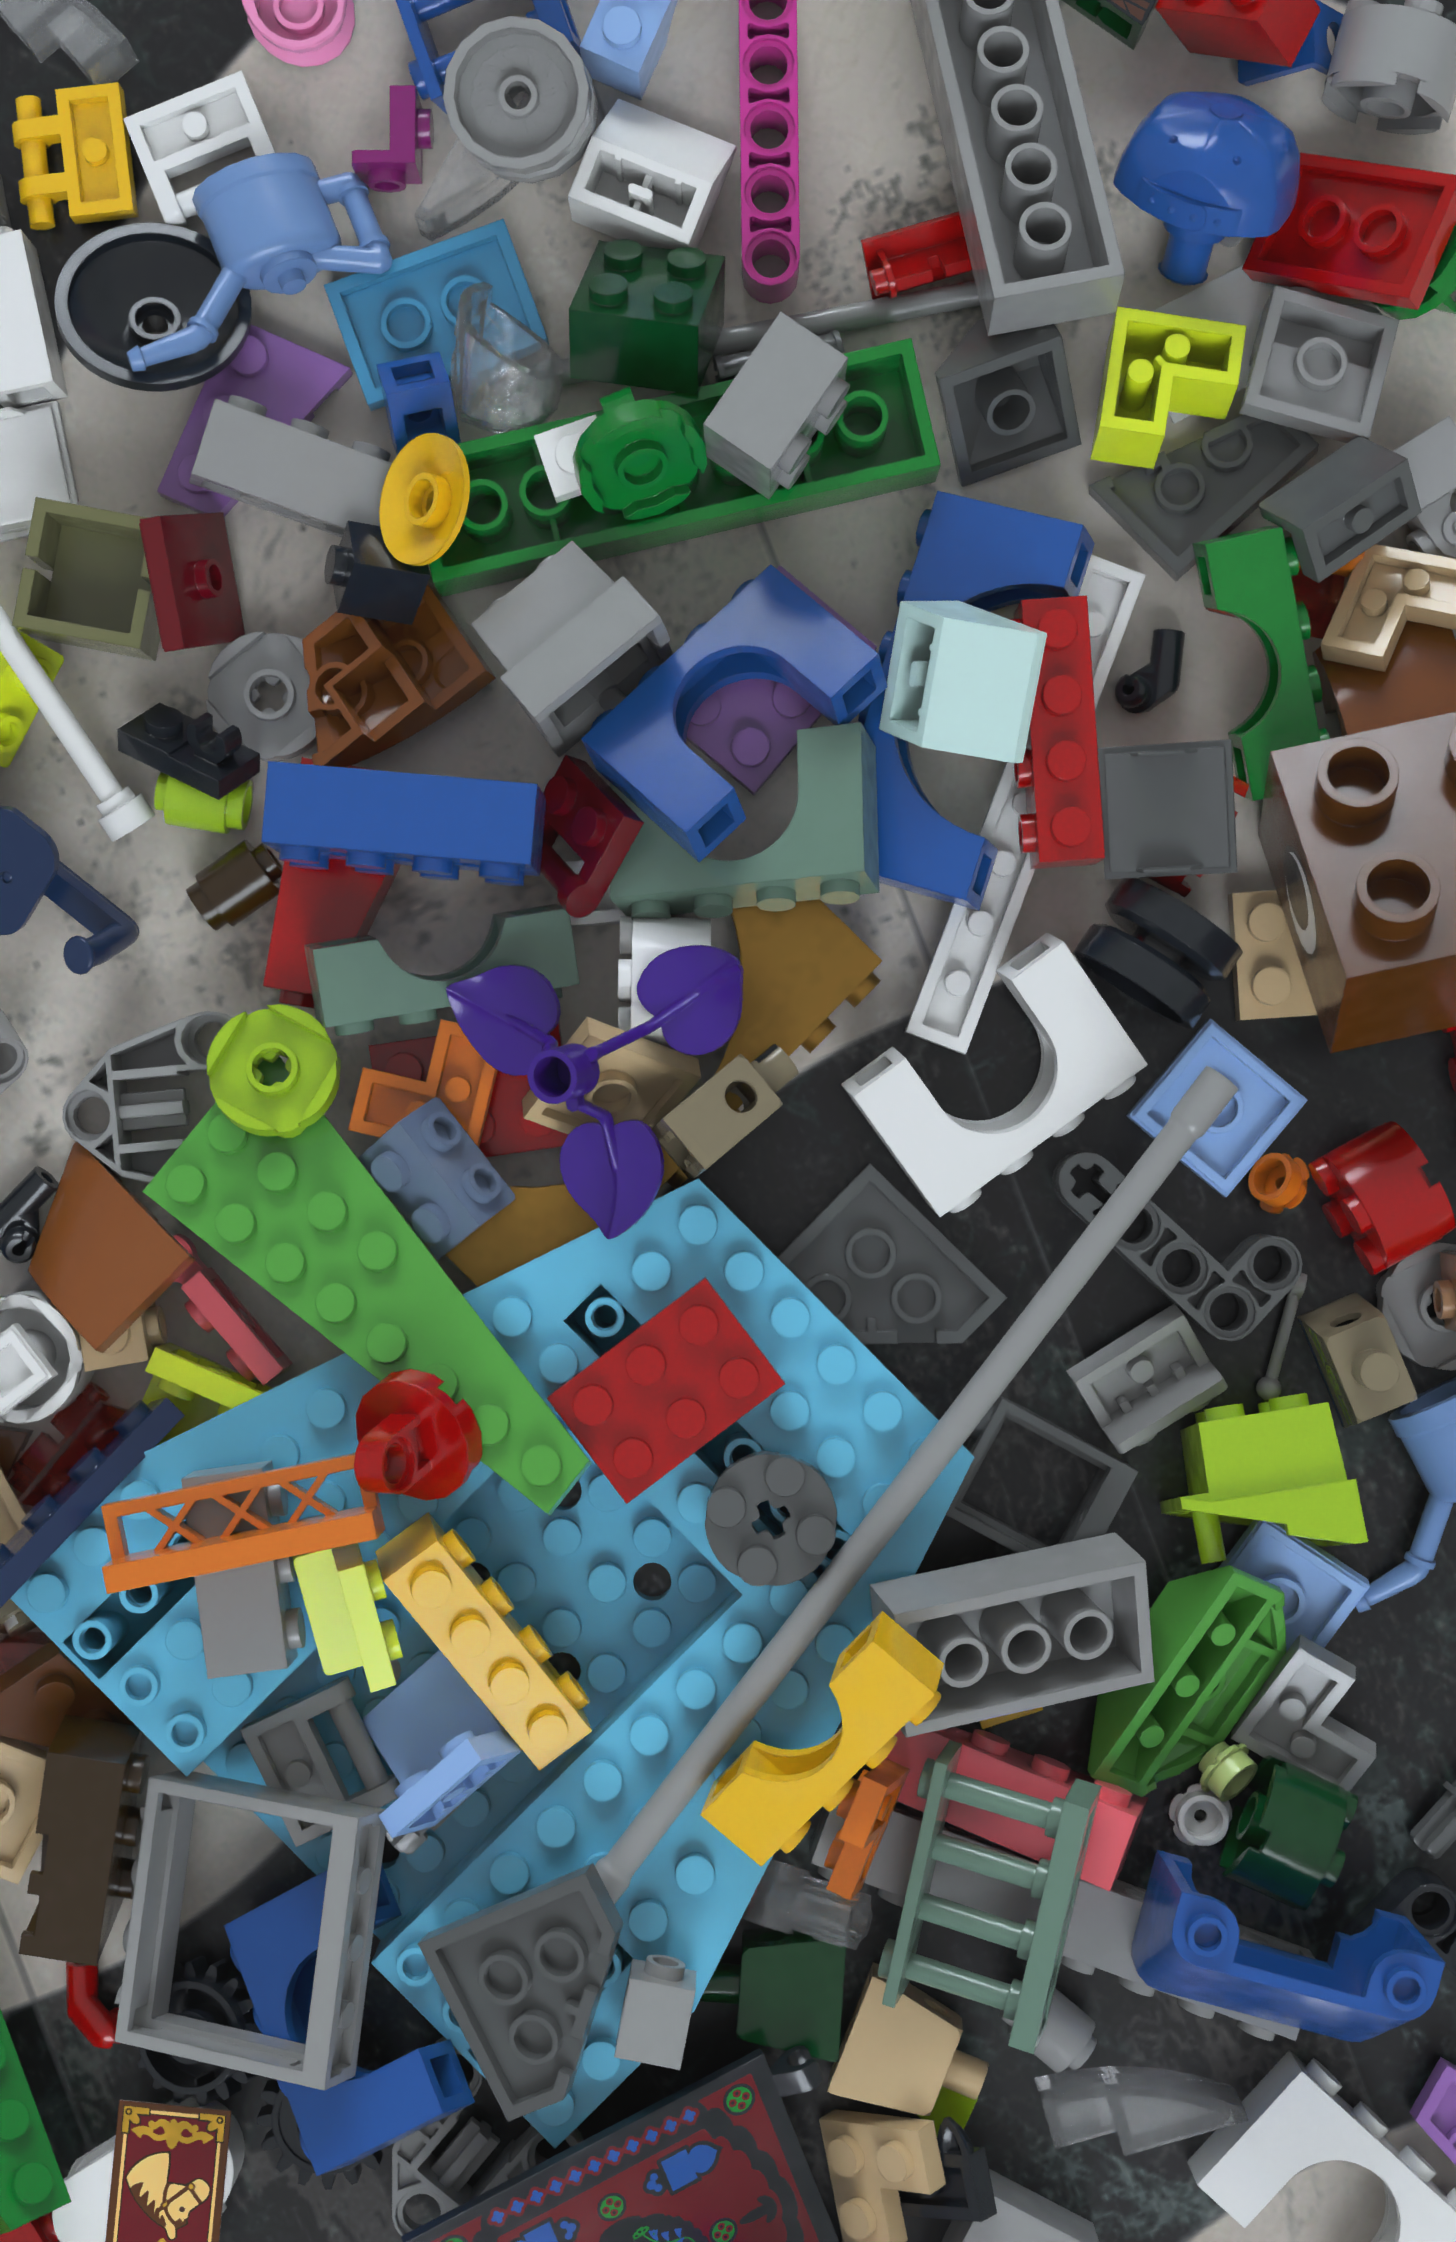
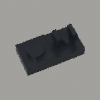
M158 703L117 729L118 751L218 800L260 772V753L242 745V735L239 727L232 725L221 733H217L212 728L213 716L207 712L193 719L175 708Z

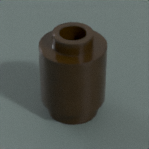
M243 840L195 875L197 882L187 888L186 892L198 912L214 930L218 931L227 923L234 927L278 896L280 888L278 879L282 876L283 867L266 844L261 843L254 848L247 840Z

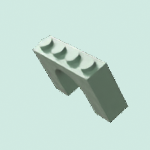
M856 722L797 730L798 800L793 818L784 833L771 846L756 855L744 859L726 861L705 857L699 863L610 783L613 791L644 822L610 883V900L626 916H631L632 920L633 918L670 919V915L694 913L705 918H721L732 914L733 908L757 906L766 911H786L794 908L798 901L821 899V901L828 904L843 905L858 901L860 895L880 893L876 746L862 723Z

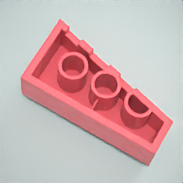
M952 1727L907 1738L901 1730L895 1734L897 1742L886 1758L910 1769L897 1801L921 1812H924L927 1799L918 1797L917 1790L924 1764L927 1758L936 1760L949 1740L962 1743L956 1770L957 1774L1045 1801L1053 1802L1055 1797L1065 1799L1076 1778L1102 1786L1080 1879L1107 1891L1112 1889L1123 1869L1148 1801L1147 1797H1140L1118 1785L1073 1771L1066 1764L1040 1754L1033 1756L1011 1748L1010 1742L984 1730L974 1729V1732L970 1733L957 1727ZM950 1800L945 1822L1034 1860L1040 1861L1041 1858L1051 1860L1055 1839L1045 1836L1044 1828Z

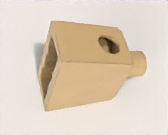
M873 1962L840 2045L839 2060L833 2063L829 2073L827 2092L836 2096L922 2116H930L942 2086L976 2100L983 2086L989 2063L956 2049L963 2031L962 2018L956 2012L910 1983L895 2008L883 2005L882 2001L887 1979L878 1977L879 1964Z

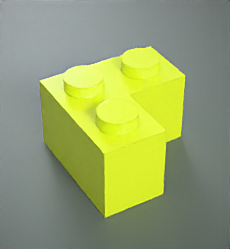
M1117 306L1107 343L1090 460L1154 469L1165 437L1168 411L1225 420L1239 384L1246 325Z

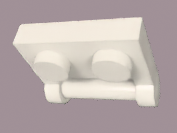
M242 70L123 118L166 224L185 227L189 225L187 218L197 214L192 198L195 189L200 184L175 193L170 181L171 178L252 146L255 156L275 153Z

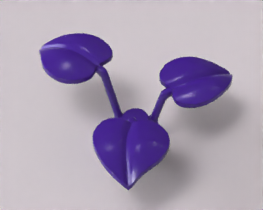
M689 945L671 949L658 955L647 965L637 983L638 998L644 1008L654 1017L601 1044L589 1048L576 1043L558 1047V1041L549 1035L560 1020V1002L550 981L534 968L517 964L499 966L474 977L452 983L446 987L447 997L459 1026L475 1050L488 1064L505 1074L513 1076L527 1075L532 1092L541 1101L549 1104H559L566 1101L569 1111L579 1110L599 1120L600 1123H584L571 1131L561 1147L559 1161L562 1178L567 1190L575 1202L596 1222L607 1239H613L626 1232L648 1211L662 1183L664 1157L658 1138L646 1123L632 1119L614 1125L612 1114L608 1110L585 1100L584 1095L591 1092L598 1082L600 1074L598 1060L601 1057L656 1031L660 1027L666 1042L676 1051L687 1055H704L713 1052L731 1039L737 1029L742 1013L744 972L739 959L723 949L708 945Z

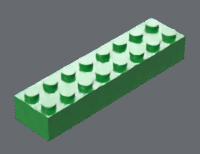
M912 338L844 353L848 357L845 381L850 384V388L844 397L848 402L846 408L826 436L818 430L811 438L812 443L806 452L810 459L793 486L788 490L779 485L770 499H767L707 457V466L704 474L698 469L697 474L688 483L691 490L689 496L683 502L659 515L638 520L625 519L622 510H612L604 506L603 514L594 510L583 495L556 504L534 435L595 414L596 417L604 414L603 410L458 443L468 464L470 495L466 516L456 539L440 558L429 564L432 580L441 597L526 578L537 569L544 559L556 554L571 541L595 562L934 483L941 463ZM734 379L702 386L698 395L676 392L651 398V400L669 401L687 410L699 426L704 439L703 423Z

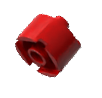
M1389 1121L1381 1126H1375L1308 1164L1310 1173L1317 1186L1331 1200L1322 1205L1323 1213L1329 1225L1341 1239L1349 1234L1355 1241L1353 1245L1356 1254L1364 1268L1372 1276L1440 1240L1456 1227L1451 1204L1440 1181L1431 1186L1425 1172L1421 1168V1166L1429 1163L1411 1136L1394 1121Z

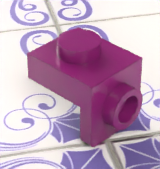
M390 85V150L352 151V167L355 174L374 191L386 193L400 192L406 189V184H422V149H433L434 126L432 109H422L415 85Z

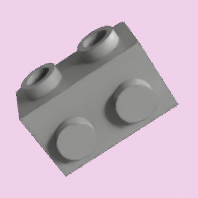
M1175 1303L1066 1371L1096 1423L1119 1454H1124L1135 1446L1148 1443L1158 1432L1188 1413L1204 1408L1214 1397L1228 1388L1223 1376L1208 1359L1186 1317Z

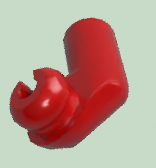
M66 1962V2003L69 2019L93 2047L110 2049L113 2043H118L114 2041L119 2007L109 2011L99 1999L98 1964L93 1966Z

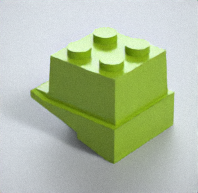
M1302 1393L1268 1399V1402L1259 1403V1413L1245 1415L1243 1403L1205 1409L1204 1412L1196 1413V1424L1180 1430L1189 1496L1178 1497L1159 1503L1161 1514L1193 1519L1201 1564L1227 1560L1220 1522L1249 1526L1253 1520L1285 1524L1286 1535L1303 1537L1317 1546L1323 1547L1368 1542L1356 1479L1347 1480L1329 1402L1309 1405L1308 1394Z

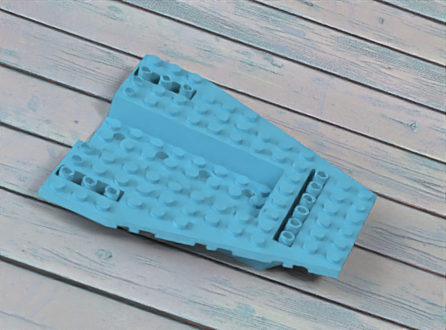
M699 1178L655 1199L645 1215L635 1225L613 1239H607L598 1227L462 1294L592 1462L578 1480L582 1490L581 1498L571 1506H558L550 1516L480 1461L471 1471L468 1480L446 1498L425 1501L404 1494L378 1493L385 1530L376 1540L358 1543L363 1562L377 1559L375 1551L428 1512L445 1533L453 1528L472 1551L476 1559L475 1562L485 1566L490 1576L506 1592L514 1605V1609L510 1614L519 1625L524 1628L531 1624L546 1642L552 1655L564 1652L571 1654L577 1659L581 1669V1674L577 1681L590 1700V1703L583 1707L592 1729L591 1733L540 1771L522 1750L473 1792L435 1831L429 1828L426 1831L428 1839L414 1853L409 1855L399 1853L395 1860L382 1863L402 1915L373 1930V1933L381 1941L371 1964L447 2040L451 2039L453 2046L484 2078L485 2076L418 1943L428 1932L592 1863L595 1865L598 1860L608 1854L939 1421ZM706 1277L783 1378L785 1385L626 1504L548 1401L547 1397ZM346 1353L145 1451V1458L10 1598L186 1777L198 1765L204 1762L218 1777L266 1786L240 1732L245 1724L313 1693L324 1685L344 1676L349 1677L356 1692V1695L351 1699L361 1720H363L365 1715L439 1650L383 1582L387 1598L374 1601L379 1622L393 1618L403 1654V1658L397 1659L401 1668L400 1678L396 1680L397 1685L371 1693L363 1666L334 1675H326L322 1668L297 1578L295 1582H288L292 1608L300 1607L302 1610L306 1642L305 1647L297 1648L298 1656L289 1668L208 1679L194 1577L111 1594L106 1592L102 1567L111 1561L112 1558L101 1506L104 1504L182 1488L181 1479L196 1470L271 1460L274 1470L355 1453L359 1444L356 1431V1412L362 1396L377 1385L380 1380ZM964 1445L960 1447L631 1878L629 1887L616 1902L615 1907L623 1921V1927L572 2088L564 2100L523 2116L554 2148L565 2140L641 2064L640 2062L614 2057L632 1958L646 1961L649 1955H666L683 1961L686 1965L685 1969L697 1971L696 1992L691 2014L695 2011L772 1859L771 1857L762 1867L759 1866L700 1815L712 1784L754 1740L772 1747L794 1750L816 1746L835 1734L842 1717L829 1683L839 1654L873 1621L869 1584L916 1574L975 1458ZM755 1452H779V1454L791 1455L809 1463L820 1472L828 1483L836 1504V1536L832 1548L827 1552L823 1562L813 1572L796 1582L786 1585L752 1586L744 1582L741 1577L728 1571L719 1562L709 1545L706 1535L707 1501L719 1475L739 1458ZM354 1469L329 1474L315 1494V1496L338 1511L364 1506ZM318 1476L294 1482L308 1491ZM287 1491L288 1514L286 1516H279L280 1523L288 1522L302 1501L289 1491ZM769 1501L760 1503L757 1506L760 1517L752 1522L754 1528L758 1532L768 1529L773 1536L784 1531L782 1521L790 1516L788 1509L785 1506L774 1509ZM184 1504L164 1507L162 1509L176 1517ZM308 1505L300 1519L322 1515V1513ZM147 1512L122 1516L129 1554L155 1549L169 1528ZM176 1532L168 1546L190 1541ZM657 1563L667 1569L671 1577V1585L665 1593L659 1596H647L638 1590L635 1585L634 1575L644 1564ZM329 1711L313 1717L314 1723L349 1796L364 1789L365 1786ZM372 1740L387 1774H394ZM397 1799L380 1808L387 1809ZM254 1812L315 1875L328 1870L332 1831L296 1847L282 1817Z

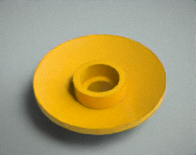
M425 433L415 437L401 449L386 475L380 498V529L388 551L395 559L412 566H424L436 561L452 545L464 522L470 495L469 469L463 451L451 438L438 433Z

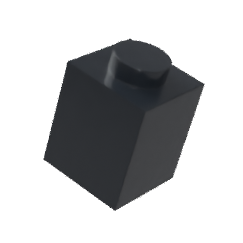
M347 521L339 546L331 545L328 550L324 577L326 584L333 585L337 613L412 625L430 579V570L428 564L412 566L395 559L383 541L380 526Z

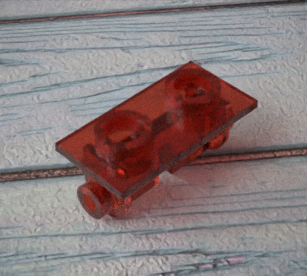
M90 1382L84 1391L78 1395L76 1401L64 1410L59 1411L50 1421L64 1436L61 1442L58 1444L49 1434L41 1432L22 1457L12 1466L15 1474L9 1482L16 1490L22 1493L18 1498L21 1504L34 1507L48 1494L54 1497L71 1480L67 1475L70 1469L89 1450L97 1447L101 1451L118 1434L113 1426L128 1409L107 1403L110 1395L96 1383Z

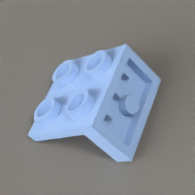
M440 1650L365 1715L362 1720L370 1737L400 1783L394 1790L398 1799L378 1816L391 1838L435 1826L522 1751Z

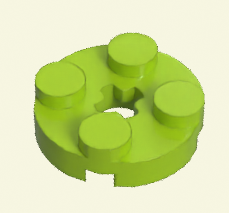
M283 1004L267 1005L268 1009L257 1010L250 1014H247L245 1011L231 1018L219 1030L211 1043L206 1062L212 1095L222 1113L242 1130L265 1137L294 1138L302 1134L306 1127L318 1121L333 1103L340 1084L341 1059L325 1028L307 1012ZM279 1055L286 1057L288 1060L286 1061L285 1068L289 1073L287 1079L284 1082L276 1081L272 1086L263 1085L264 1075L257 1069L258 1065L263 1060L273 1063Z

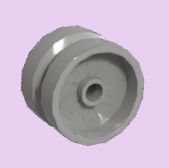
M508 16L490 21L479 26L460 42L446 68L443 100L450 127L471 155L484 168L505 180L533 184L560 176L582 158L591 136L595 132L598 101L589 71L585 67L582 58L561 32L539 19ZM526 91L530 97L528 105L522 109H514L517 105L513 98L520 92Z

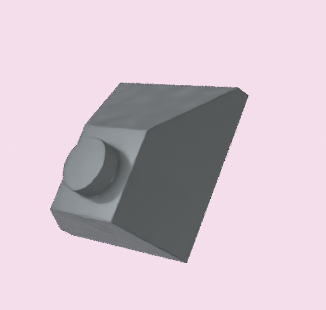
M984 318L977 320L935 372L957 476L962 487L1081 445L1063 339L1054 324L988 336Z

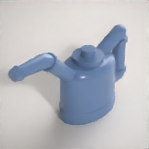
M271 153L250 157L228 165L207 177L195 189L192 201L198 216L205 225L222 270L197 314L192 316L187 322L186 328L140 348L136 345L126 352L132 372L146 371L148 366L196 353L206 348L209 343L216 342L219 337L218 330L242 288L293 295L304 290L306 285L322 270L382 274L388 271L393 262L389 251L390 243L387 236L382 234L368 198L369 190L366 183L361 181L359 176L353 172H345L320 179L311 159L298 153ZM340 202V204L345 206L359 241V246L341 245V237L328 205Z
M1456 1377L1417 1395V1400L1400 1406L1388 1418L1396 1436L1401 1438L1429 1492V1496L1410 1551L1405 1552V1561L1370 1583V1588L1355 1606L1359 1613L1371 1610L1370 1606L1416 1585L1427 1576L1430 1569L1435 1568L1436 1561H1434L1453 1503H1456Z

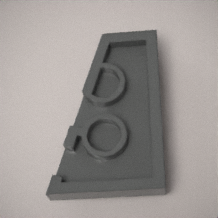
M1241 415L1204 432L1203 438L1168 454H1165L1164 451L1159 453L1154 469L1137 467L1113 479L1108 476L1089 485V495L1176 582L1196 564L1192 543L1227 536L1259 507L1261 501L1272 495L1317 454L1319 444L1307 432Z

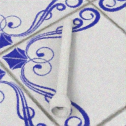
M0 604V651L101 801V803L96 805L103 816L98 819V822L111 841L114 842L155 816V813L142 793L135 796L129 785L122 788L17 628L12 626L11 619Z

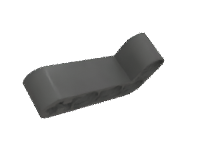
M1078 1151L1067 1154L1058 1161L1053 1169L1051 1182L1054 1193L1060 1201L1088 1226L1095 1217L1093 1211L1100 1208L1103 1204L1088 1192L1079 1191L1075 1195L1071 1192L1076 1183L1074 1177L1070 1174L1072 1169L1077 1167L1087 1170L1093 1166L1096 1172L1092 1175L1091 1181L1104 1194L1109 1195L1114 1193L1116 1186L1118 1187L1125 1176L1102 1156L1095 1153ZM1151 1200L1142 1210L1146 1220L1145 1230L1142 1235L1136 1240L1129 1242L1120 1238L1113 1247V1250L1172 1304L1175 1303L1181 1312L1199 1329L1215 1338L1226 1341L1239 1340L1251 1333L1296 1284L1301 1276L1303 1265L1301 1254L1292 1242L1283 1237L1262 1233L1251 1235L1243 1240L1220 1264ZM1272 1245L1281 1255V1269L1272 1279L1262 1281L1254 1271V1258L1262 1248ZM1183 1249L1191 1257V1274L1182 1283L1170 1284L1163 1275V1261L1172 1251ZM1231 1293L1238 1301V1316L1230 1325L1216 1327L1210 1317L1211 1304L1219 1295Z

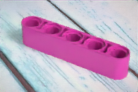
M739 0L742 280L744 288L752 298L762 303L773 304L782 302L792 294L797 286L799 275L797 0ZM771 2L781 7L783 13L775 19L764 20L755 16L751 10L759 3ZM770 65L780 69L784 77L777 83L768 85L757 81L752 76V73L760 66ZM770 128L782 133L785 141L777 148L767 149L757 145L752 138L760 130ZM774 192L782 196L787 204L778 212L765 213L757 209L753 201L761 193ZM773 255L784 260L788 268L780 276L769 278L757 273L753 265L761 257Z

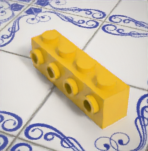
M428 1512L375 1551L383 1582L539 1771L592 1732L583 1707L590 1703V1700L581 1685L569 1671L562 1675L556 1671L548 1661L553 1656L552 1652L541 1635L531 1624L522 1628L510 1614L514 1609V1605L506 1592L493 1577L484 1581L471 1565L476 1561L475 1556L462 1537L453 1528L445 1533Z

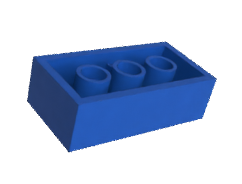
M268 761L261 842L279 852V860L288 861L289 866L328 870L329 859L346 860V866L355 867L354 871L360 873L394 875V865L400 864L411 865L412 871L419 872V877L457 881L459 880V870L479 871V877L485 878V883L524 886V875L540 876L546 797L539 785L534 783Z

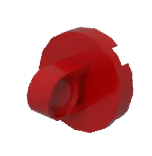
M414 1369L392 1372L362 1396L355 1415L359 1444L355 1452L354 1471L358 1485L365 1492L404 1494L425 1501L446 1498L468 1480L471 1471L479 1464L482 1457V1435L474 1413L464 1399L455 1404L448 1394L440 1390L438 1387L444 1381L434 1374Z

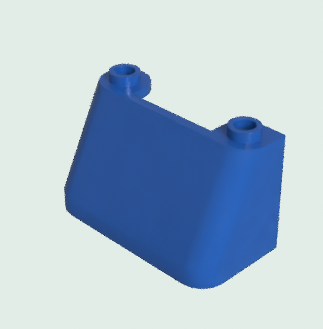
M1157 1850L1131 1948V1957L1138 1975L1148 1986L1158 1991L1350 2042H1362L1423 2015L1431 2008L1437 1996L1445 1966L1444 1960L1406 1916L1376 1908L1372 1918L1373 1923L1363 1932L1351 1936L1335 1932L1327 1962L1239 1939L1240 1929L1234 1913L1228 1906L1214 1897L1200 1894L1195 1888L1192 1880V1863L1189 1858Z

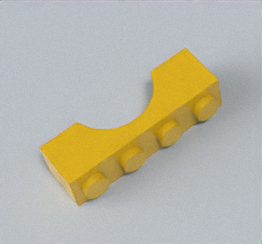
M882 1611L839 1654L829 1687L836 1698L841 1712L842 1727L825 1742L804 1749H781L754 1740L713 1782L700 1815L761 1867L779 1849L786 1854L791 1852L808 1832L811 1826L809 1819L821 1807L828 1812L836 1808L852 1788L854 1783L852 1777L865 1764L871 1769L876 1768L897 1742L895 1734L908 1721L917 1726L931 1714L941 1699V1693L937 1691L944 1663Z

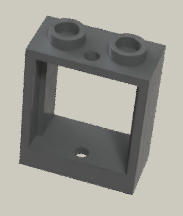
M1000 1395L969 1436L971 1439L966 1448L975 1458L946 1515L1016 1553L1048 1547V1545L962 1500L1005 1419L1008 1418L1099 1467L1058 1544L1105 1535L1139 1471L1122 1459Z

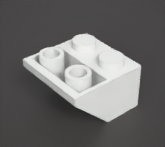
M618 98L591 136L569 191L568 201L572 221L616 239L636 241L641 246L673 250L681 247L698 248L737 151V146Z

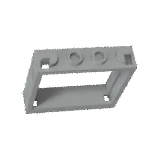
M180 1770L149 1777L145 1805L140 1806V1816L143 1821L140 1849L131 1872L134 1895L131 1918L123 1934V1948L126 1956L122 1985L115 1999V2003L119 2004L114 2042L323 2091L354 2077L356 2074L386 1828L378 1816L385 1809L193 1771L187 1777ZM196 1800L333 1827L306 2044L168 2013Z

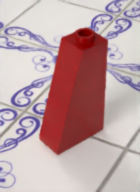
M302 757L300 764L313 765V762L310 758ZM349 765V766L347 767V768H357V769H369V768H363V767H357V766H351V765ZM329 859L328 870L289 866L288 861H284L263 982L264 987L280 990L279 1003L314 1008L304 945L367 935L401 866L400 864L394 865V875H376L355 872V867L346 866V860Z

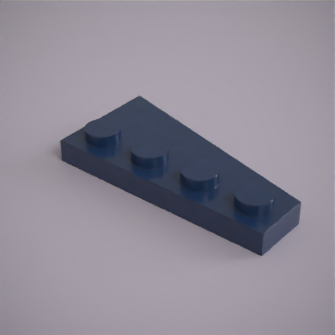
M167 1397L151 1401L148 1405L139 1400L131 1406L113 1426L118 1434L101 1451L97 1447L89 1450L68 1472L67 1475L71 1480L54 1497L48 1494L40 1500L22 1519L21 1524L23 1527L5 1545L0 1543V1608L145 1458L144 1452L155 1447L185 1416Z

